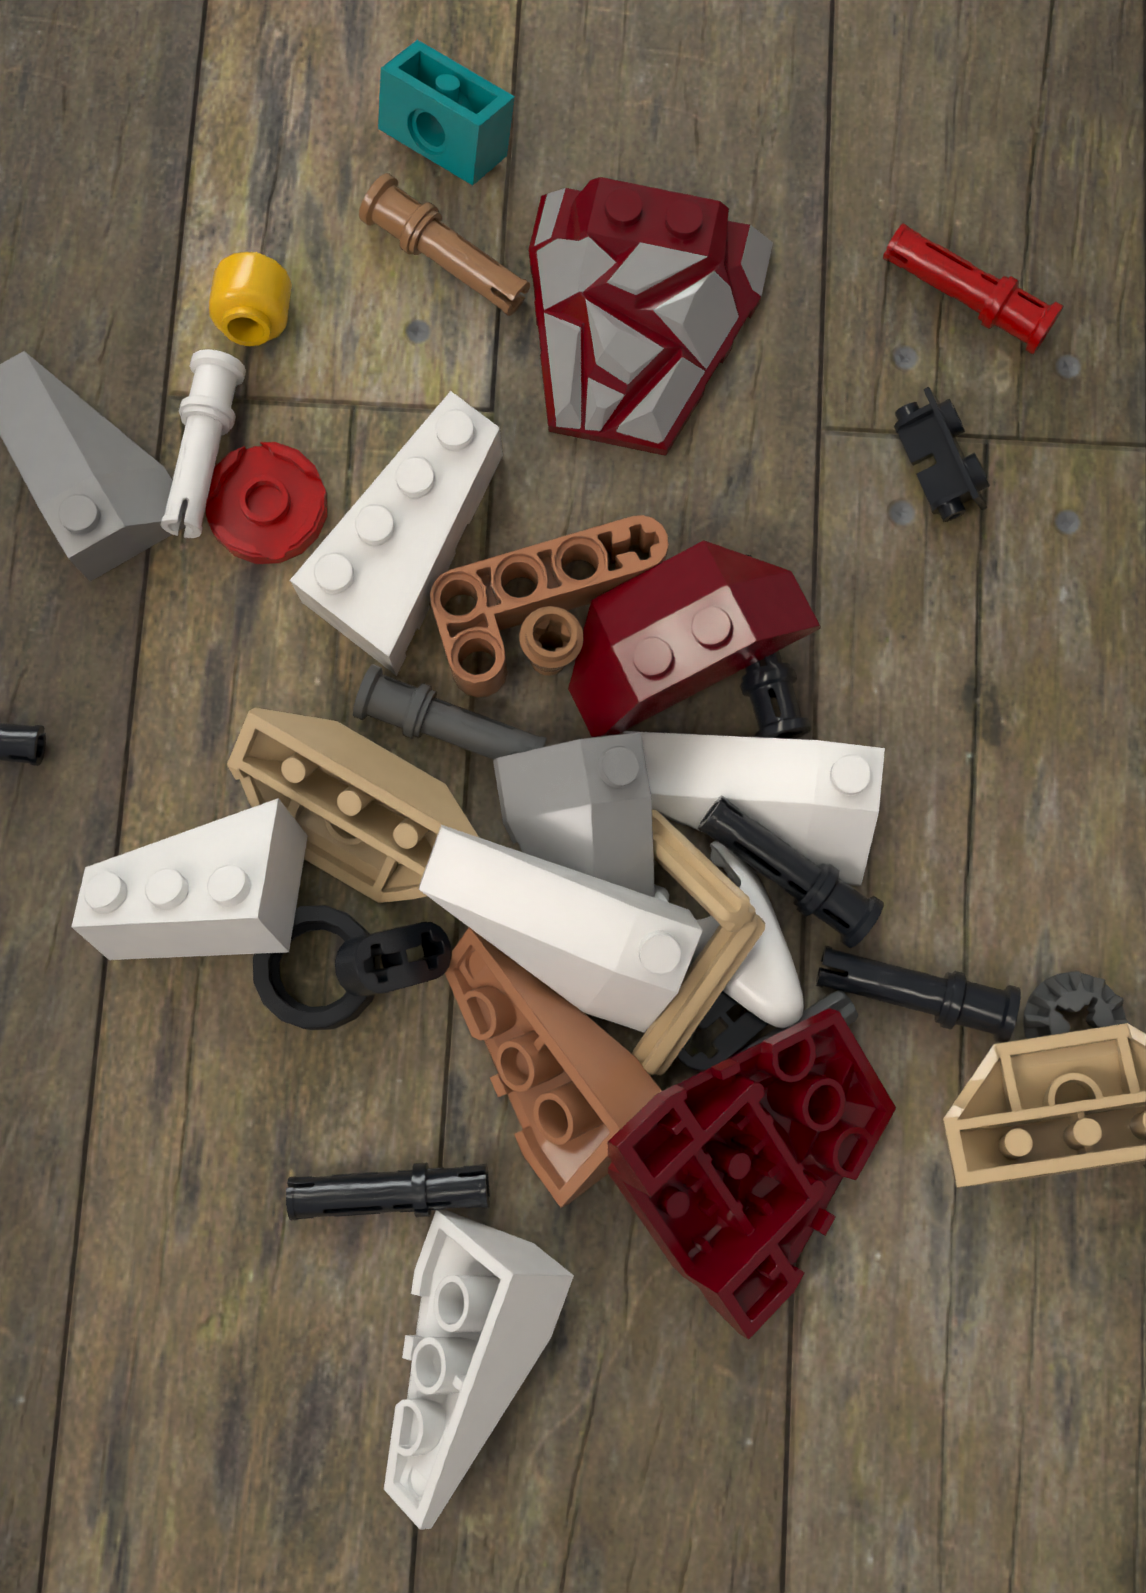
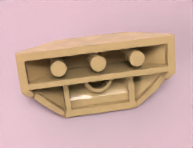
M253 708L248 712L227 766L235 780L240 779L251 807H255L279 798L308 836L304 859L372 900L384 903L427 896L419 890V884L441 825L479 837L445 783L338 721L261 708Z
M1125 1023L994 1044L942 1119L956 1188L1018 1181L1146 1161V1034Z

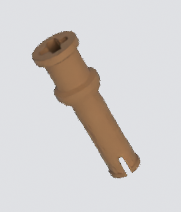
M390 173L381 175L367 191L359 209V218L366 225L372 226L377 224L400 241V248L407 254L419 255L423 253L499 307L507 316L515 313L523 303L525 297L519 293H528L530 282L526 279H521L441 222V213H439L435 205L430 202L421 204L398 187L397 178Z

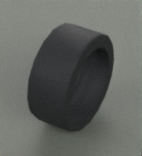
M326 905L300 906L295 911L291 942L308 931L326 930L339 935L344 941L370 933L346 912ZM283 953L254 954L253 983L263 1005L281 1021L303 1029H336L357 1019L373 1001L375 996H354L346 992L339 1000L327 1006L310 1007L297 1002L286 992L280 979V961ZM380 956L363 960L366 973L380 968Z

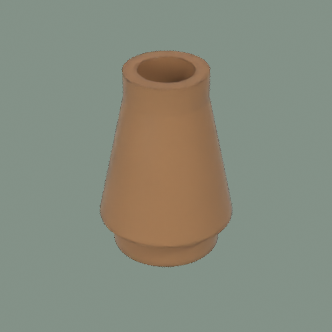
M542 607L526 617L520 628L519 641L524 654L530 660L534 670L542 675L551 676L559 673L565 665L577 657L583 645V630L577 618L569 611L560 607ZM552 646L556 649L555 651H548L542 647Z

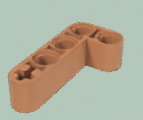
M631 516L457 567L441 574L433 583L430 592L431 606L451 673L458 688L465 694L478 698L488 697L496 693L503 686L507 676V663L500 630L522 624L529 614L542 607L553 606L571 610L591 604L592 599L666 561L669 544L668 535L662 524L648 516ZM639 545L642 553H649V558L639 560L636 552H629V547ZM607 551L611 552V564L616 562L615 570L613 571L608 570ZM574 560H584L592 564L596 572L587 579L576 580L566 575L563 569ZM518 577L528 578L537 586L532 594L523 598L510 596L504 591V587L510 580ZM456 595H468L477 601L475 608L466 615L455 616L444 610L449 599ZM482 651L494 657L495 663L493 667L484 674L473 675L467 673L461 667L463 660L473 652Z

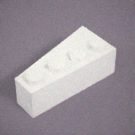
M450 391L290 579L303 604L396 676L406 658L405 652L416 629H420L430 608V592L433 583L441 574L448 571L456 554V546L467 524H470L503 456L500 427Z

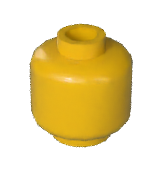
M258 252L233 253L223 258L214 270L209 299V316L215 327L232 342L243 346H259L279 337L287 326L292 283L287 271L274 259Z

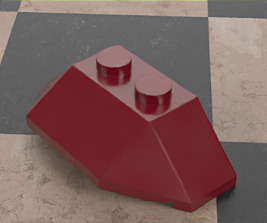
M703 540L591 600L583 630V645L576 657L568 690L592 738L617 735L821 629V626L792 571Z

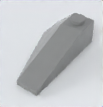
M25 351L0 364V436L38 508L68 559L89 581L96 579L173 535L166 532L160 525L161 519L165 514L173 481L163 465ZM186 513L182 515L179 531L186 527L184 525Z
M640 733L578 739L493 760L503 824L513 844L518 842L523 853L655 898L652 802Z

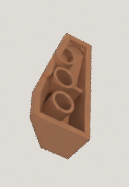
M469 927L452 950V958L445 975L471 1036L478 1040H484L498 1074L490 1077L497 1096L500 1097L507 1094L523 1130L515 1133L514 1136L523 1156L557 1204L562 1208L570 1204L608 1174V1167L612 1161L608 1157L607 1142L662 1090L649 1073L643 1069L639 1060L585 1013Z

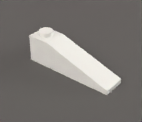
M624 731V734H641L653 810L683 826L688 825L699 830L698 826L714 802L722 795L738 807L740 811L760 823L819 866L822 863L826 865L831 864L840 870L839 878L848 885L860 886L862 884L879 814L885 748L821 740Z
M444 825L440 827L419 884L421 892L583 1013L644 1033L678 994L703 931L689 909Z
M436 1210L414 1270L411 1294L421 1296L416 1335H405L402 1358L412 1360L407 1399L401 1400L395 1406L384 1490L420 1530L432 1528L548 1344L574 1277L572 1273L534 1243L447 1210Z

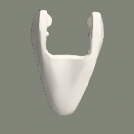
M714 841L710 844L712 849L710 858L716 866L723 867L728 878L749 897L750 904L755 908L756 914L766 923L764 932L723 991L764 1022L779 1028L790 1027L803 1016V993L792 956L766 889L757 873L746 862L718 841ZM654 884L655 898L669 903L668 891L664 887ZM712 916L696 920L703 931L689 967H691L720 925Z

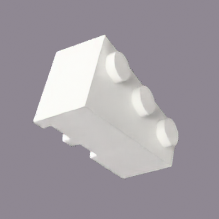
M277 798L85 867L71 927L108 960L289 952L308 836L280 799Z

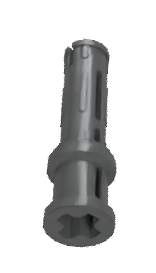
M374 664L369 667L362 680L353 707L354 718L364 720L367 716L402 728L403 736L410 739L414 737L420 738L424 733L493 760L507 755L542 748L547 740L544 736L539 737L436 698L437 691L432 690V686L422 683L419 687H415L383 675L382 667Z

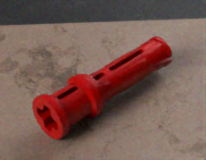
M904 223L900 225L891 238L883 255L884 260L905 269L920 280L979 313L978 320L982 321V326L988 329L997 326L1025 342V350L1033 355L1048 335L1064 307L1058 302L1049 305L1019 288V280L1013 276L1009 278L1003 276L1001 279H998L990 273H986L957 254L925 238Z

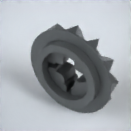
M1080 971L1054 975L1039 984L1026 1003L1023 1016L1025 1037L1030 1039L1068 1033L1070 1024L1062 1019L1063 1015L1057 1012L1055 1008L1059 1011L1078 1012L1083 1006L1088 1005L1089 1002L1090 1005L1087 1008L1089 1013L1086 1017V1022L1089 1026L1100 1028L1125 1023L1130 1024L1126 1020L1123 1009L1124 999L1116 995L1106 985L1105 979L1093 977Z

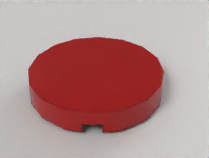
M260 442L261 446H253L248 449L243 446L229 452L214 467L205 507L206 518L217 541L235 557L255 564L282 563L302 554L319 537L327 518V492L315 465L299 450L277 442Z

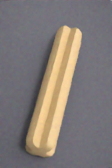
M652 809L653 858L726 931L738 932L744 923L752 922L756 911L750 904L749 897L662 814Z
M755 913L753 921L744 923L738 932L726 931L721 925L717 927L685 974L678 994L640 1039L632 1054L650 1075L656 1074L661 1076L665 1074L765 930L766 923L759 915Z

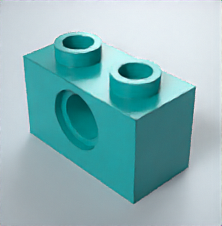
M417 39L381 67L378 129L473 186L507 157L515 96Z

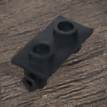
M930 387L923 389L930 404L919 408L917 402H912L899 408L895 412L898 422L895 423L894 429L899 435L913 466L932 456L935 457L937 464L916 474L930 504L932 513L940 514L943 522L952 521L966 512L963 503L971 499L976 502L981 510L986 509L987 506L980 491L989 487L990 483L975 452L964 457L955 437L966 431L951 399L949 398L940 403Z

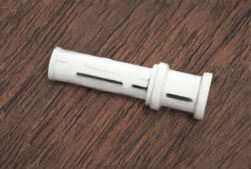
M207 349L193 353L190 369L194 373L190 394L182 399L179 408V414L182 423L185 425V430L165 514L161 519L160 525L166 532L178 536L182 515L186 513L184 525H186L184 538H196L201 535V525L221 436L227 434L234 425L236 416L231 409L235 388L242 384L246 373L245 366L237 358L217 350Z

